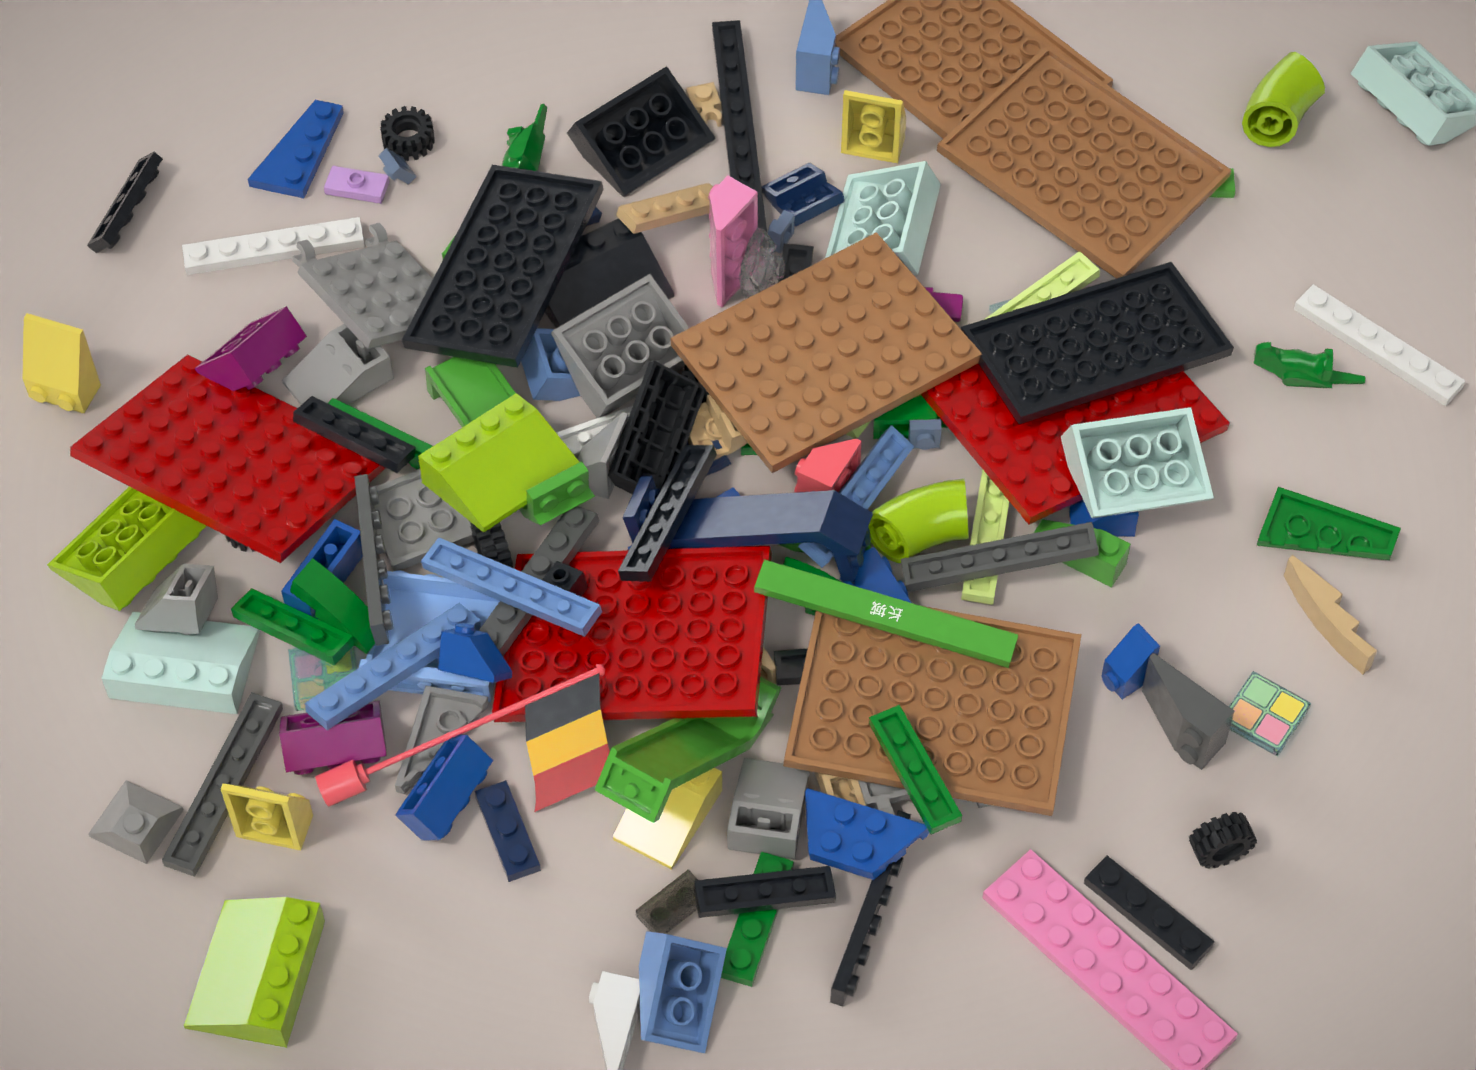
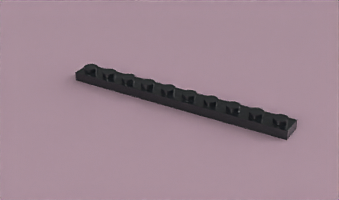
M740 20L712 22L729 175L758 192V249L768 248V235Z

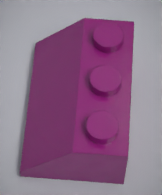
M286 306L250 322L200 363L195 370L198 374L232 391L245 386L250 390L264 380L261 375L265 372L269 374L282 365L281 358H288L300 349L298 344L307 335Z
M380 700L368 703L329 730L321 726L307 712L281 716L279 736L286 773L294 771L296 775H303L313 772L314 768L327 766L328 769H332L351 760H361L363 764H370L380 761L383 756H387Z

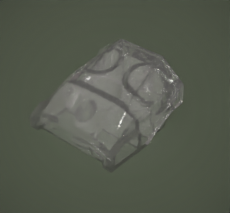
M757 228L753 233L741 263L739 285L745 299L775 285L776 283L773 280L782 279L785 275L784 259L780 255H775L777 246L764 228Z

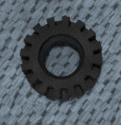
M406 106L401 107V112H398L395 108L392 110V115L387 113L385 120L381 121L380 130L384 149L388 148L394 153L403 156L405 161H409L411 156H413L414 160H418V154H421L423 157L426 156L427 150L431 151L435 143L431 117L429 114L425 115V111L422 109L417 112L416 107L411 106L410 111L407 110ZM407 130L418 132L410 137L398 136L399 133Z
M500 522L486 532H482L474 524L470 523L477 553L514 568L508 542L505 539Z
M1232 812L1229 816L1227 813L1221 814V818L1218 819L1213 817L1211 822L1202 823L1200 825L1201 828H1196L1193 830L1194 834L1189 836V842L1200 866H1205L1208 869L1212 866L1213 868H1218L1221 864H1224V866L1228 865L1231 860H1239L1241 855L1246 856L1250 849H1254L1257 843L1256 836L1246 816L1241 812L1239 814Z

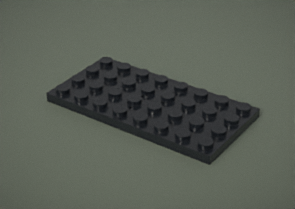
M492 165L402 338L404 348L518 368L604 190L602 181Z
M1172 262L961 327L964 334L982 353L978 364L1019 425L1231 356L1234 349L1233 345Z

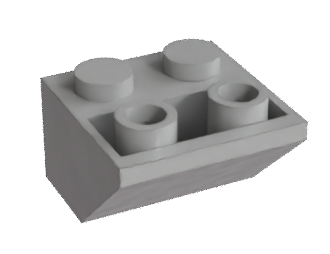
M182 564L155 588L135 623V629L150 630L152 632H179L184 635L199 634L218 600L214 566Z

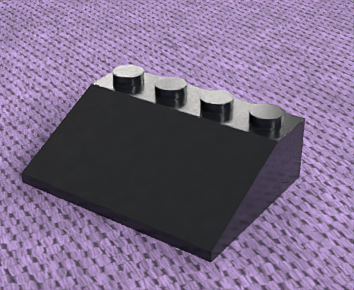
M667 66L579 119L567 132L582 157L622 197L715 139V136Z
M616 219L581 236L546 308L545 314L553 325L558 328L651 274L668 299L674 297V292L643 233L633 234L620 219Z

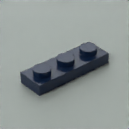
M505 780L474 791L475 798L508 882L541 871L539 861L507 781Z

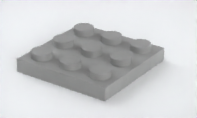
M420 470L377 486L380 504L374 505L375 510H379L382 521V529H377V535L382 534L385 554L393 571L402 570L420 563L438 538L458 546L474 541L470 528L471 522L422 483Z

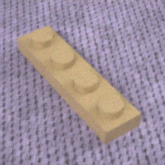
M705 183L621 205L616 216L635 234L709 214L710 200L708 196L713 186L710 183Z

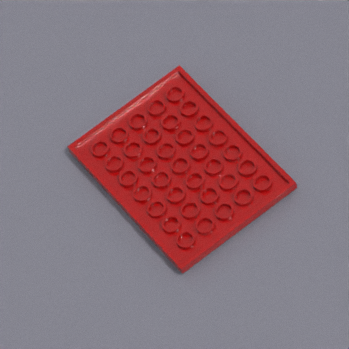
M188 354L70 446L71 457L279 563H282L356 496L355 476L367 474L369 482H371L386 469L293 422V412L297 409L296 407L255 387L248 390L245 386L232 391L198 374L195 368L202 361Z
M978 363L921 393V396L1028 525L1083 499L1067 466L1061 436L1071 425L1191 407L1199 441L1202 443L1227 431L1230 424L1184 371L1020 425Z
M742 546L668 549L651 582L621 581L618 570L629 550L577 552L568 566L583 571L588 589L581 597L600 604L601 615L585 637L532 615L503 656L512 670V678L496 683L492 713L597 668L596 664H601L605 668V674L602 677L600 676V706L603 720L757 717L768 596L755 593L754 586L764 559L768 561L772 559L771 547ZM534 553L517 554L515 569L522 571ZM525 707L495 719L494 723L525 722Z

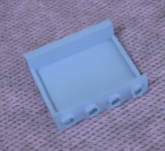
M402 570L387 571L388 578L383 579V584L388 586L391 603L385 604V609L390 610L393 621V629L388 630L389 644L375 645L367 654L366 659L360 660L359 667L458 603L481 620L482 627L500 601L435 574L417 575L409 574ZM438 657L389 689L392 691L423 694L425 686H432L487 696L488 702L491 703L495 682L438 670Z

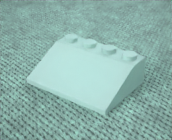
M1417 41L1368 46L1350 73L1358 80V85L1361 88L1371 92L1382 107L1393 112L1397 116V121L1403 126L1409 127L1416 134V138L1425 145L1444 144L1476 126V94Z
M922 161L848 175L843 191L845 202L839 206L825 258L877 232L911 273L918 275L941 185L928 163Z
M1191 407L1074 424L1061 436L1067 466L1091 518L1201 502L1214 498Z
M132 612L110 649L101 678L110 699L238 714L260 633L259 629L246 625L206 621L199 634L184 635L179 632L135 629V623L141 613Z

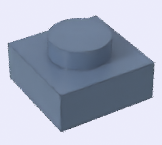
M385 148L378 155L385 165L383 167L384 172L392 180L396 181L399 179L409 185L416 178L414 172L400 155L388 148Z
M784 210L778 220L774 219L768 229L771 250L781 254L784 243L787 244L794 234L795 214Z
M941 419L909 420L908 441L914 445L913 449L927 450L940 448Z

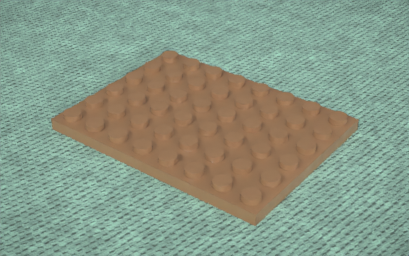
M887 0L836 35L835 47H840V56L893 99L902 100L904 108L942 138H945L1047 44L1111 88L1113 85L1111 77L1010 0Z
M1048 44L937 145L938 153L1078 252L1080 251L1089 260L1115 278L1131 274L1230 177L1232 171Z
M877 232L670 338L671 347L771 473L808 455L813 448L822 447L976 365L979 363L980 356L982 355Z
M927 607L1018 634L1009 668L816 611L785 752L784 767L905 789L869 725V717L900 705L952 798L1042 815H1053L1082 634Z

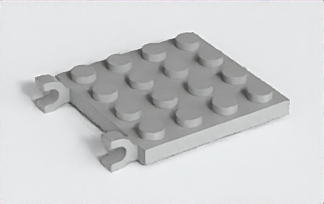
M380 223L372 224L369 227V231L374 237L365 240L364 244L368 248L318 260L315 257L314 247L308 240L297 242L296 247L301 251V254L293 256L292 261L299 267L298 274L367 349L402 340L433 278L397 241L389 242L387 240L386 230Z

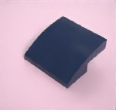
M810 162L761 186L762 193L780 214L784 210L795 214V227L845 202L843 192L828 183L825 172Z

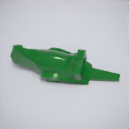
M545 104L540 105L535 121L527 128L522 126L508 128L507 135L509 140H507V145L509 148L503 157L502 166L538 171L546 137L543 133L547 106Z
M1263 342L1256 345L1254 351V364L1274 373L1286 386L1332 388V384H1365V376L1333 370V349L1325 348L1322 353L1312 354L1300 349L1287 350L1271 346V342Z

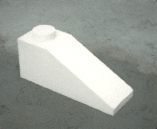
M602 971L599 983L594 982L591 987L589 1003L593 1004L595 1021L606 1070H623L640 1013L639 979Z

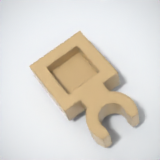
M714 82L687 87L686 95L707 124L708 120H714L717 126L721 127V101Z

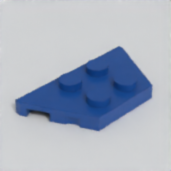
M809 788L805 791L808 850L810 860L874 880L886 870L890 863L897 862L907 853L906 848L919 838L924 840L929 834L925 824Z

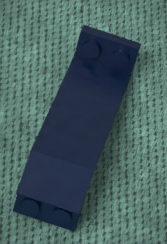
M652 476L640 477L622 517L632 543L660 493ZM835 490L699 498L693 500L668 549L815 542L826 546L833 553L842 581H855L859 567L863 566V555L866 546H869L871 542V534L868 527L873 513Z

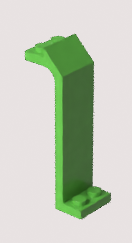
M453 357L433 368L431 366L425 368L428 393L433 400L441 396L461 427L469 424L515 394V391L501 371L493 363ZM581 461L526 490L527 504L519 510L526 519L541 526L595 497L589 488L588 469Z
M760 676L757 717L674 718L613 746L594 790L652 823L659 821L672 789L748 751L774 716L771 712L781 687Z

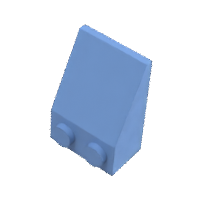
M809 0L796 50V90L829 95L832 84H837L839 67H835V65H838L840 47H835L836 34L822 0Z
M537 328L521 360L533 400L562 401L580 396L551 334L555 329Z
M646 931L639 963L641 1040L705 1053L727 948L669 934Z

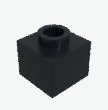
M559 561L554 563L542 579V581L578 596H582L588 589L583 571Z

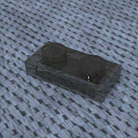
M688 869L636 909V917L650 932L667 934L697 910L693 885L694 881L698 879Z

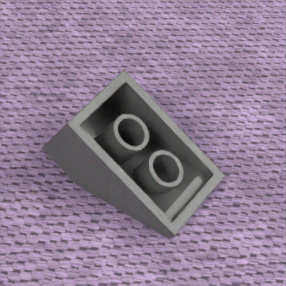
M1153 653L1149 657L1142 692L1173 749L1183 761L1188 764H1194L1202 770L1226 744L1235 711Z

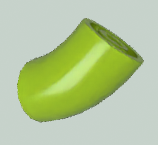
M1297 52L1288 53L1264 76L1253 91L1242 120L1243 131L1251 141L1266 147L1281 146L1289 142L1296 135L1298 125L1304 114L1325 94V85L1321 75L1306 57Z
M965 479L928 484L898 495L872 511L873 516L868 527L871 534V543L879 553L895 563H901L903 558L913 557L926 549L943 543L969 539Z

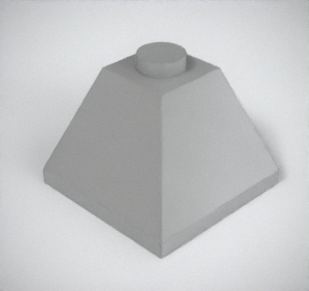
M622 412L586 443L577 458L588 469L589 488L596 496L609 499L615 486L608 473L628 421L627 413Z
M126 780L89 832V837L147 864L184 809L182 806Z

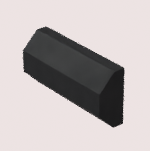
M655 360L649 362L608 473L615 486L633 495L640 477L652 476L656 488L661 491L689 439L706 391L702 385Z

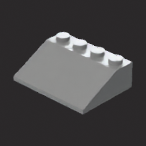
M651 274L556 328L551 334L580 396L596 418H599L637 396L649 362L655 360L676 372L684 368L685 363L671 347L670 338L689 329V327Z

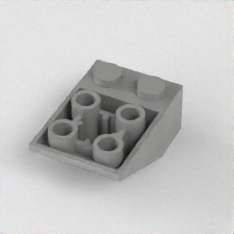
M343 324L330 331L282 382L300 405L311 396L326 403L335 398L348 405L394 378L390 356L381 346L367 349L352 331Z
M744 758L727 829L728 849L757 854L765 852L778 857L795 859L805 804V791L808 786L810 771L784 767L783 763Z

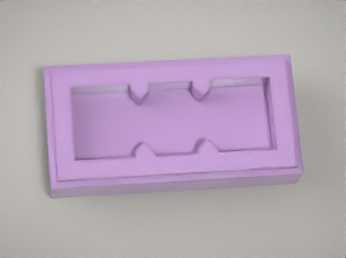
M332 166L324 186V192L326 195L382 204L390 182L389 176Z

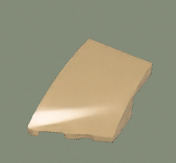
M709 394L707 395L706 402L700 405L688 443L689 445H713L711 441L718 440L722 448L717 450L715 448L717 453L716 460L724 455L733 453L748 442Z

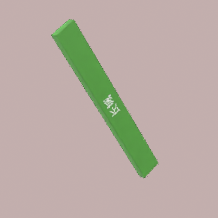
M765 559L754 586L755 593L1009 668L1018 639V634Z

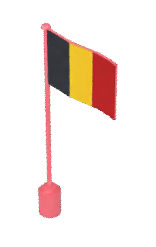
M596 664L597 668L369 768H365L363 763L357 765L354 760L348 761L315 776L319 791L328 807L366 791V783L370 782L369 774L525 707L526 744L535 781L536 804L534 812L595 786L610 753L600 706V676L602 677L605 674V668L601 664Z

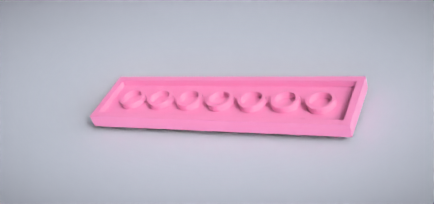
M1031 849L983 891L982 898L1171 1070H1205L1236 1040L1238 1033Z

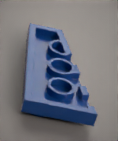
M315 99L247 179L249 187L304 199L344 114L343 105Z

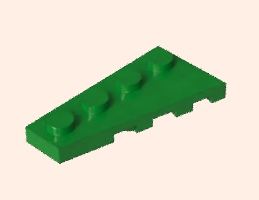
M1278 487L1256 546L1390 561L1401 528Z

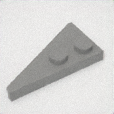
M425 686L406 751L474 722L487 708L488 697ZM443 743L402 761L395 783L397 793L404 794L422 776Z

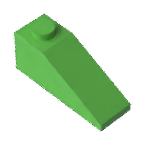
M1042 519L1034 533L1073 526V524ZM1094 528L1099 555L1062 563L1112 588L1127 565L1131 544L1102 529Z

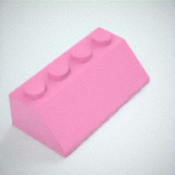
M728 175L720 184H715L712 187L708 196L710 200L709 256L711 258V275L717 305L723 307L757 270L758 192Z

